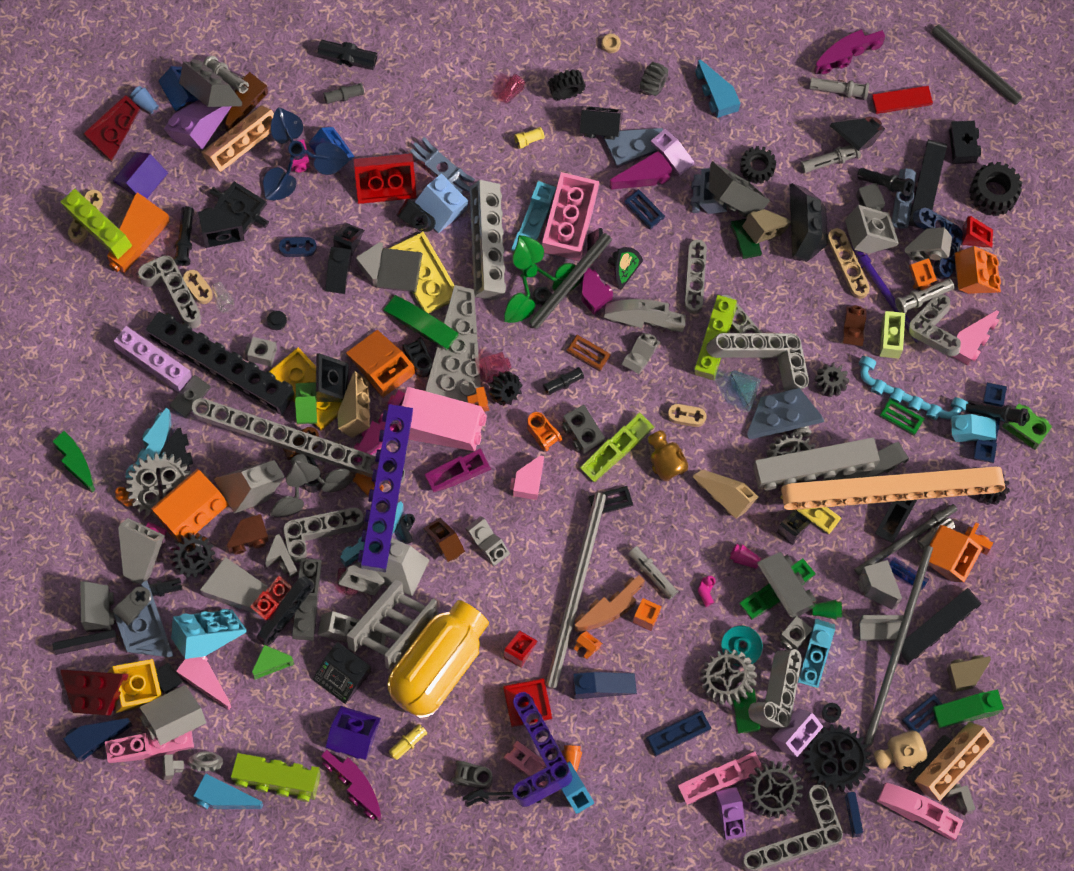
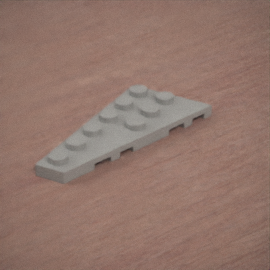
M454 285L444 324L455 330L459 336L447 351L438 345L425 391L468 403L467 396L477 394L476 388L481 387L474 289Z

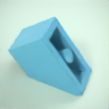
M973 414L951 416L952 436L955 442L977 441V439L996 440L995 419Z

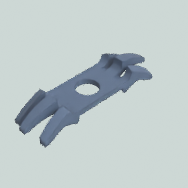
M425 137L422 138V142L431 153L424 150L418 143L415 142L413 144L416 150L424 157L422 158L414 149L410 150L420 164L425 165L437 176L443 174L460 193H463V190L470 192V187L458 176L460 175L463 180L471 183L475 180L473 177L455 166L438 149L433 147ZM439 163H446L448 169L445 172H440L437 170V165Z

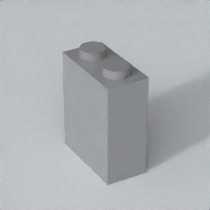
M186 685L140 706L142 716H139L141 723L144 728L148 727L147 731L151 739L156 738L160 746L206 724L200 705Z

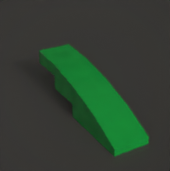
M397 295L391 299L383 310L413 332L419 333L430 342L433 341L446 351L459 336L455 330Z

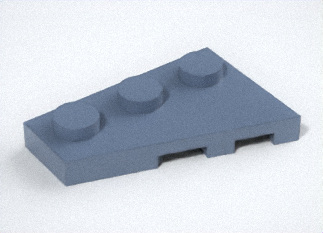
M663 128L620 131L619 137H615V140L604 138L603 140L616 167L657 152L658 150L652 146L651 140L662 132Z

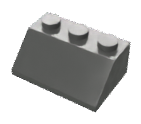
M193 59L191 62H183L179 84L207 107L242 106V101L230 85L221 76L216 75L212 69L206 67L202 61Z
M711 162L709 190L715 195L713 198L722 205L726 203V206L733 211L738 209V212L744 217H747L752 211L757 212L767 206L770 200L753 184L719 164Z
M779 552L757 562L789 616L795 619L796 616L799 617L815 607L813 603L816 600L810 589L806 591L802 584L805 581L799 572L795 573L791 566L794 563L788 554L784 556L782 552Z

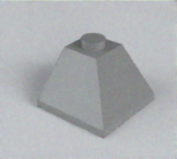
M392 538L386 572L378 571L377 573L384 579V585L390 586L396 579L403 583V592L413 596L429 563V559L413 547Z

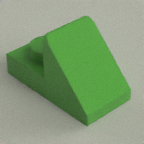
M296 383L295 405L297 424L317 423L316 383Z

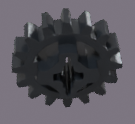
M190 532L188 533V538L181 535L182 541H175L174 543L177 547L171 548L174 555L170 556V559L175 561L171 564L172 567L177 569L176 571L179 574H183L187 578H189L190 574L197 578L198 572L204 575L205 568L211 569L208 565L209 562L215 561L211 558V555L215 554V551L211 549L214 545L208 542L209 539L207 537H202L199 533H196L194 537Z

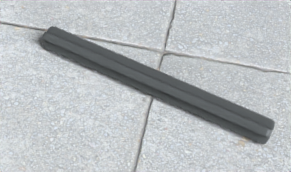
M940 24L933 28L932 33L1013 104L1017 105L1022 100L1020 93Z
M603 233L529 321L532 327L535 329L540 327L612 241V238L607 233Z

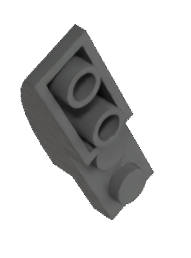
M301 558L298 579L306 576L314 583V587L295 612L292 639L314 640L322 560Z

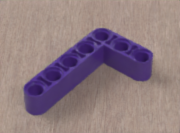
M521 692L515 695L513 700L514 706L546 765V768L518 782L513 787L512 792L517 803L522 807H527L568 786L573 776L533 699L528 693ZM524 702H528V703H529V704H528L526 707H524V708L520 707V705H521L522 703H524ZM538 719L536 724H529L531 720ZM547 737L544 742H538L539 738ZM550 754H557L554 759H547ZM566 771L563 777H557L559 772ZM547 781L544 787H538L540 782ZM528 791L527 796L519 797L520 793Z

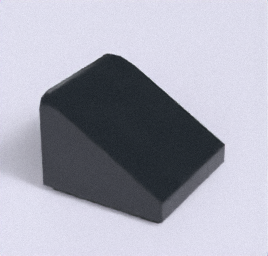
M598 228L587 235V252L603 234L602 228Z
M166 663L156 670L159 686L165 694L183 682L170 663Z

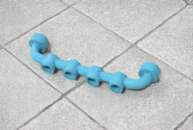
M862 356L859 361L861 378L866 384L872 386L871 392L882 395L883 392L890 394L889 399L898 404L903 400L909 403L907 406L909 409H913L916 412H919L921 408L927 411L926 416L933 420H937L938 417L951 419V416L959 415L960 412L966 411L968 402L958 397H954L951 403L953 410L945 411L935 404L923 401L920 397L905 393L900 388L891 387L884 381L869 376L868 371H873L876 365L875 360Z

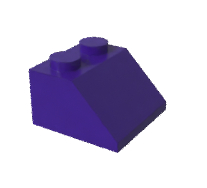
M341 706L330 727L326 748L334 752L351 755L357 759L366 760L381 718Z

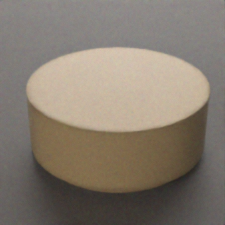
M607 34L603 37L601 46L605 52L615 53L620 49L621 41L617 35Z

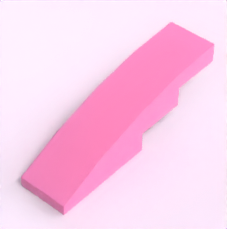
M752 752L738 760L735 759L718 768L715 767L678 785L686 804L689 805L715 794L716 791L724 790L749 779V774L757 775L754 770L755 767H758L761 771L763 769L756 752Z

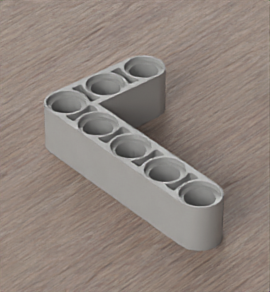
M721 333L707 344V352L715 358L777 357L785 391L797 388L802 390L808 386L809 378L800 338L795 334Z
M815 785L807 794V801L818 829L748 852L742 860V867L745 871H762L838 845L843 837V832L828 791L824 786ZM812 793H821L822 800H815ZM827 812L830 820H822L819 813ZM827 832H834L837 835V840L832 841L828 839ZM814 838L817 841V846L810 847L807 844V839ZM792 844L796 846L797 853H789L787 845ZM774 851L777 854V860H770L767 857V852ZM755 858L758 865L756 867L749 866L747 859Z

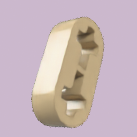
M187 271L183 279L190 293L198 303H209L213 298L210 286L198 271ZM189 276L196 277V286L192 281L188 283ZM200 288L204 293L208 291L207 298L200 297Z
M674 404L668 411V418L675 424L700 427L706 421V413L699 407ZM680 410V414L684 415H679V418H675V414H672V412ZM696 413H699V416L703 419H699L696 422L695 418L690 416H695Z

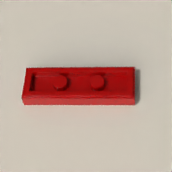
M929 86L872 94L876 114L933 104Z

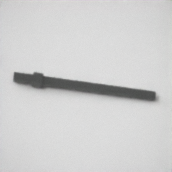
M952 504L943 511L936 512L932 515L931 519L856 567L854 571L859 576L864 567L879 563L931 527L939 525L947 517L958 511L957 507Z

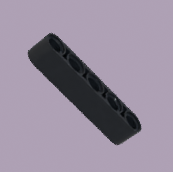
M927 140L922 168L918 178V186L914 195L915 200L911 208L909 226L920 228L913 220V214L916 210L921 208L933 210L947 148L946 143Z
M969 588L965 589L904 640L899 656L900 659L908 666L913 659H917L929 646L934 645L940 640L941 636L945 633L947 634L959 621H963L975 608L977 609L982 604L981 601Z

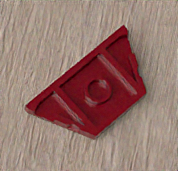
M61 670V676L73 713L111 715L115 702L121 694L119 688L122 681H126L128 678V674Z

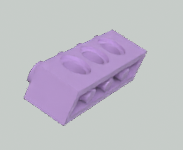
M126 326L114 340L118 351L178 393L191 380L192 376L189 369Z

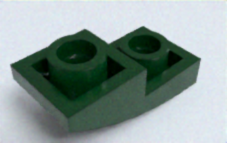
M747 219L731 221L730 226L737 239L736 247L742 259L758 257L762 254L760 244H755L742 227Z

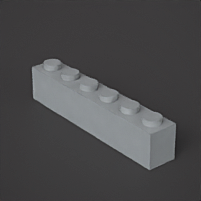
M873 437L755 460L753 470L758 489L772 490L778 485L799 481L813 482L819 477L829 479L840 473L850 475L855 473V470L860 469L870 471L875 469L880 459Z

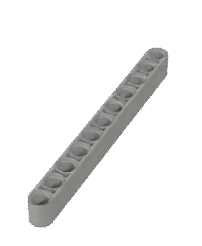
M204 398L196 399L192 404L194 416L201 421L371 478L373 475L371 466L379 464V462H375L376 456ZM200 405L207 406L206 412L202 414L196 410ZM221 411L227 414L223 420L216 419L217 413ZM239 418L246 420L245 425L241 427L236 426L235 422ZM261 424L266 427L262 433L254 431L257 425ZM277 431H282L285 433V436L277 440L274 438V434ZM296 438L304 439V443L301 446H295L293 441ZM316 444H321L324 447L320 453H316L312 449ZM341 451L343 453L342 458L334 459L332 457L333 452ZM360 457L363 462L359 466H354L351 463L352 459ZM390 463L383 466L386 472H391L395 468ZM403 469V475H402V481H401V483H403V481L405 480V470H404V469Z

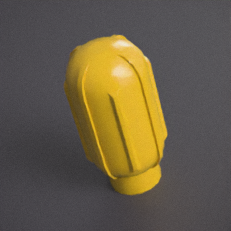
M457 600L449 612L434 616L390 673L387 686L392 700L402 709L417 717H427L433 714L478 656L480 647L479 637L488 627V620L474 607L461 600Z

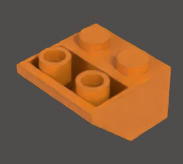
M975 246L954 253L958 290L968 294L1001 292V280L998 273L999 262L996 255Z
M940 525L929 545L933 547V551L928 565L951 582H965L983 547L969 536Z

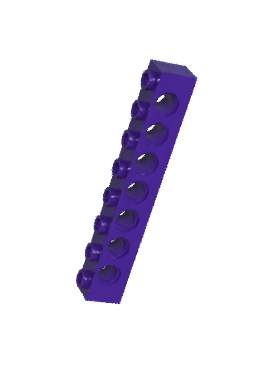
M389 404L388 410L383 412L382 422H386L385 429H381L379 435V442H382L381 450L377 449L375 462H379L378 470H373L372 482H375L374 490L370 489L368 502H372L371 510H366L365 516L368 528L363 530L361 542H365L364 550H360L358 556L361 569L386 572L413 417V408ZM392 424H399L401 430L393 432L390 426ZM393 443L398 446V449L395 452H390L386 447ZM390 463L395 468L391 472H386L383 466ZM387 483L391 486V489L388 492H382L379 487ZM384 503L388 509L385 512H379L376 506ZM377 523L384 526V530L380 533L372 529ZM372 544H378L381 549L379 552L373 553L369 550V547Z

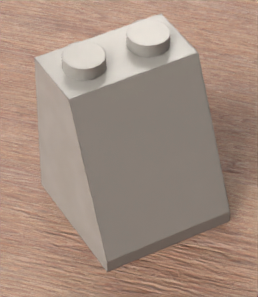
M275 460L247 466L216 477L214 480L233 512L237 513L268 501L285 476Z

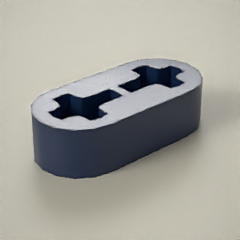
M291 237L280 241L279 250L285 257H309L315 254L317 245L315 240L310 237ZM289 243L290 246L294 248H290V251H286V249L282 247H286V244ZM306 243H310V246H312L309 251H306L304 248Z

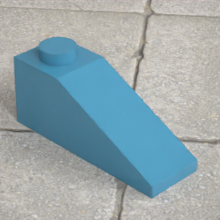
M205 774L194 794V798L197 800L196 804L206 810L208 807L213 809H262L263 807L262 801L208 774Z

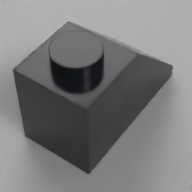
M331 247L325 292L345 294L351 263V249Z

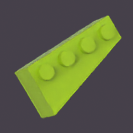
M237 753L231 775L232 781L238 787L247 788L248 785L255 786V790L268 793V790L277 791L276 795L289 797L290 794L297 796V800L309 802L310 799L315 800L321 777L319 767L312 766L311 770H308L302 764L297 763L292 764L290 767L286 763L275 759L267 763L263 757Z

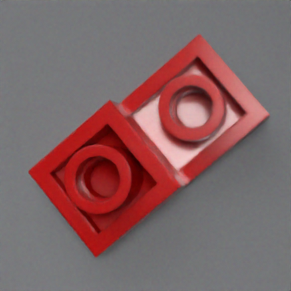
M278 576L250 607L263 619L267 620L293 586L281 576Z

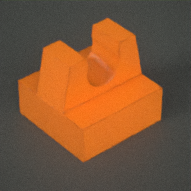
M484 387L476 388L477 394L467 396L468 403L481 406L484 412L489 411Z
M585 631L576 640L577 643L574 650L579 651L581 647H585L586 654L584 657L588 659L603 643Z

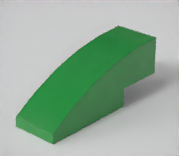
M64 430L52 441L55 448L65 456L61 462L85 487L94 492V482L88 464L77 444Z

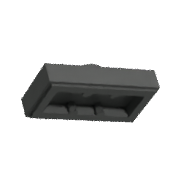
M194 375L169 405L170 408L184 418H187L192 412L193 402L196 399L203 398L211 389V386Z

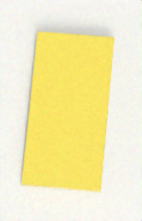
M424 232L388 248L421 252L423 254L417 291L413 292L422 310L430 314L450 303L454 283Z

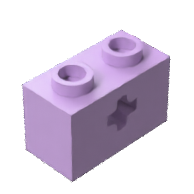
M797 708L791 716L788 727L780 728L771 739L783 753L798 757L823 728V725L812 712Z

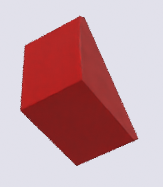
M968 216L963 225L962 245L992 248L993 229L972 216Z
M519 631L505 648L504 658L522 668L538 641Z

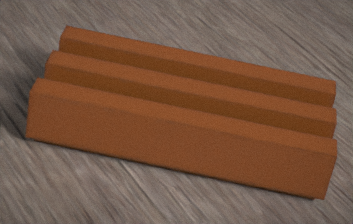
M579 335L575 336L566 350L567 353L600 372L611 356L607 351ZM577 341L603 355L604 358L602 359L589 350L577 345ZM573 347L581 351L582 353L588 355L589 357L593 358L594 360L600 362V364L575 351Z

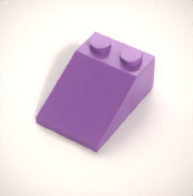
M197 100L176 112L169 119L164 130L178 144L203 149L232 106L207 107L200 100Z

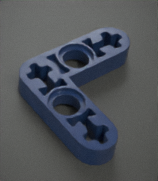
M929 208L918 209L913 214V220L917 226L924 230L936 228L935 223L938 221L941 228L945 227L952 236L951 256L935 260L933 267L937 278L950 277L956 264L954 253L959 252L963 232L958 225Z

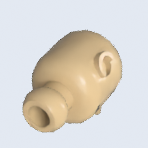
M915 730L892 737L887 743L888 749L877 750L873 754L879 769H886L892 763L899 770L908 767L914 769L918 763L923 762L927 758L925 744L921 735Z

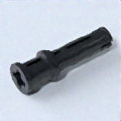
M860 168L857 173L859 180L873 184L877 183V185L887 187L891 192H902L905 196H909L914 188V181L912 179H903L896 174L889 176L865 168Z
M189 206L182 207L179 236L174 244L176 252L175 257H173L177 266L190 265L189 253L192 249L190 237L194 209Z
M969 400L966 405L967 413L999 418L1004 423L1014 422L1018 423L1019 426H1024L1028 420V410L1026 408L1016 409L1012 408L1011 405L1001 407Z

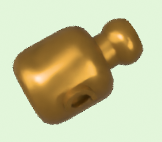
M659 430L648 436L649 444L655 449L650 456L653 464L652 469L655 474L659 475L661 480L670 481L671 478L678 474L682 475L688 470V462L682 449L677 443H667L664 431Z

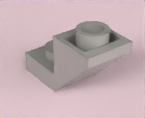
M643 332L637 338L632 351L624 358L622 365L640 374L661 342L656 340L655 336Z
M482 516L465 528L472 541L494 566L510 554L502 539L493 533Z

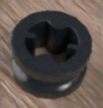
M828 703L822 710L823 719L829 723L836 722L841 716V708L836 703ZM826 709H835L837 711L835 715L837 716H827L828 710Z

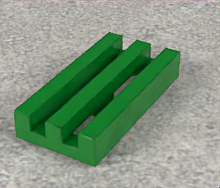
M891 399L888 400L879 417L915 436L925 419ZM892 406L896 408L897 410L917 420L918 423H914L913 421L907 419L905 416L891 410L889 407ZM886 412L911 425L914 429L886 414Z

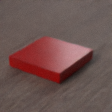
M544 678L503 686L511 727L524 725L513 703L515 695L521 692H526L531 696L544 721L552 720ZM524 702V703H522V704L520 705V707L524 708V707H526L529 703H528V702ZM538 719L531 720L529 724L537 723Z

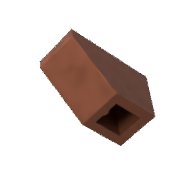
M261 514L242 519L227 544L229 554L233 552L235 555L244 553L246 551L244 544L248 543L249 548L254 547L257 549L264 547L266 542H269Z

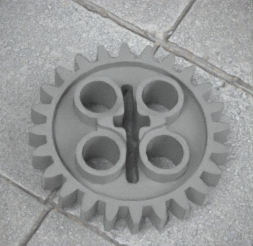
M155 452L153 458L146 454L147 460L144 461L142 458H139L140 465L133 463L135 471H128L132 477L126 478V483L131 484L126 487V491L131 492L128 494V498L134 499L132 501L133 506L139 504V512L145 509L146 516L153 512L151 508L159 502L156 468H160L163 498L168 490H173L191 474V471H185L187 464L180 466L181 458L174 461V454H171L169 458L166 457V452H163L161 457ZM167 470L174 471V475L169 478L163 474ZM150 472L154 475L150 480L143 479L145 473ZM149 492L156 494L152 500L146 499L145 495Z

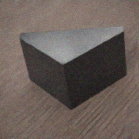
M346 223L334 235V247L351 249V256H353L365 230Z
M794 510L781 522L777 534L793 545L812 521L799 511Z

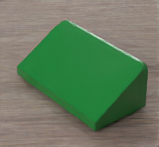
M752 688L753 693L746 692L747 699H744L743 696L739 698L741 700L740 704L733 700L738 734L759 732L760 724L752 721L748 713L750 705L756 703L754 688Z

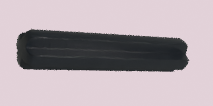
M942 735L927 753V758L914 768L906 778L909 785L917 786L915 783L916 778L951 742L949 737Z

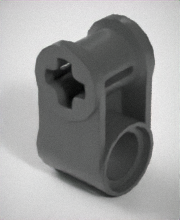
M136 587L112 611L128 626L149 604L152 598L151 592L147 588ZM138 592H140V593L145 592V593H146V594L144 595V597L146 598L145 601H143V600L137 601V599H138V597H139V596L137 595Z
M456 761L455 776L451 779L453 784L478 789L482 788L484 790L492 785L493 777L488 768L465 761ZM486 774L489 779L487 782L481 783L477 780L478 776Z

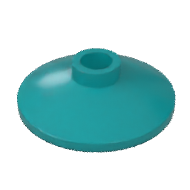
M739 625L732 627L725 633L722 639L723 654L725 649L729 650L730 654L733 650H737L738 655L742 652L745 654V658L749 657L752 661L751 664L755 663L762 654L763 644L761 637L754 629L748 626ZM745 641L747 647H741L740 642Z

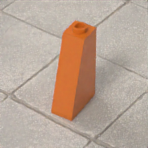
M138 192L135 194L120 226V230L126 235L132 247L119 259L110 251L107 255L109 266L114 271L118 272L120 270L124 274L170 222L169 215Z

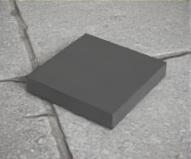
M383 248L377 288L416 292L423 254L421 252Z

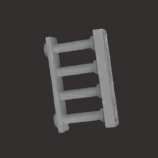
M395 579L347 634L348 648L356 651L360 646L365 645L384 655L386 668L390 670L394 664L400 661L402 654L418 637L428 622L438 615L437 601L432 599L425 606L405 596L403 583ZM401 602L420 612L415 620H412L393 610V607ZM389 616L408 626L403 634H400L381 624V621ZM373 631H378L396 642L389 649L368 638V636Z

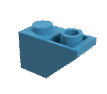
M569 761L567 764L573 778L568 786L562 788V791L575 813L578 814L595 803ZM566 771L559 772L557 777H563Z

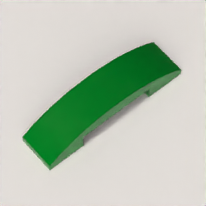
M803 558L791 566L795 573L799 572L805 583L816 575ZM769 583L758 592L755 591L741 601L739 605L750 619L753 620L781 601Z

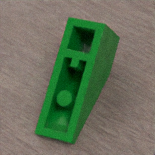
M998 689L933 707L938 728L995 716L1004 710Z

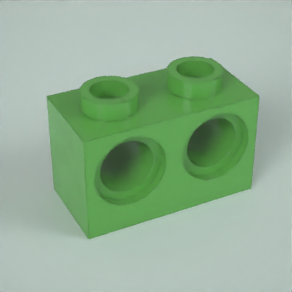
M1019 403L1016 409L1026 408L1028 410L1026 424L1019 426L1018 423L1008 422L1004 423L1002 427L1036 450L1052 426L1048 420L1034 414L1028 406ZM1032 429H1038L1041 434H1035Z

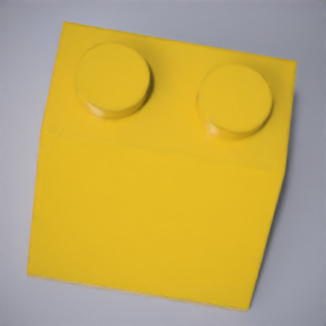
M153 659L113 666L108 671V673L128 674L127 680H123L119 688L121 694L115 702L116 713L140 708V706L162 696Z

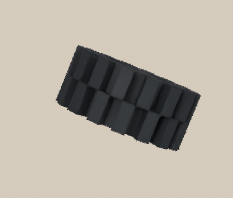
M574 69L571 71L565 70L564 73L560 72L559 75H554V78H550V81H548L554 100L557 99V101L573 96L576 97L578 96L577 94L583 93L582 91L586 88L581 72Z
M756 146L755 150L751 147L749 152L747 150L744 152L740 163L741 173L743 172L744 178H748L747 181L751 182L753 180L755 184L760 181L761 184L764 183V180H770V177L774 175L776 160L775 155H771V150L766 152V147H762V150H760L759 146ZM759 159L765 163L766 167L762 171H756L751 167V162Z

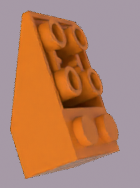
M379 330L374 331L346 352V355L382 398L415 375L414 365Z

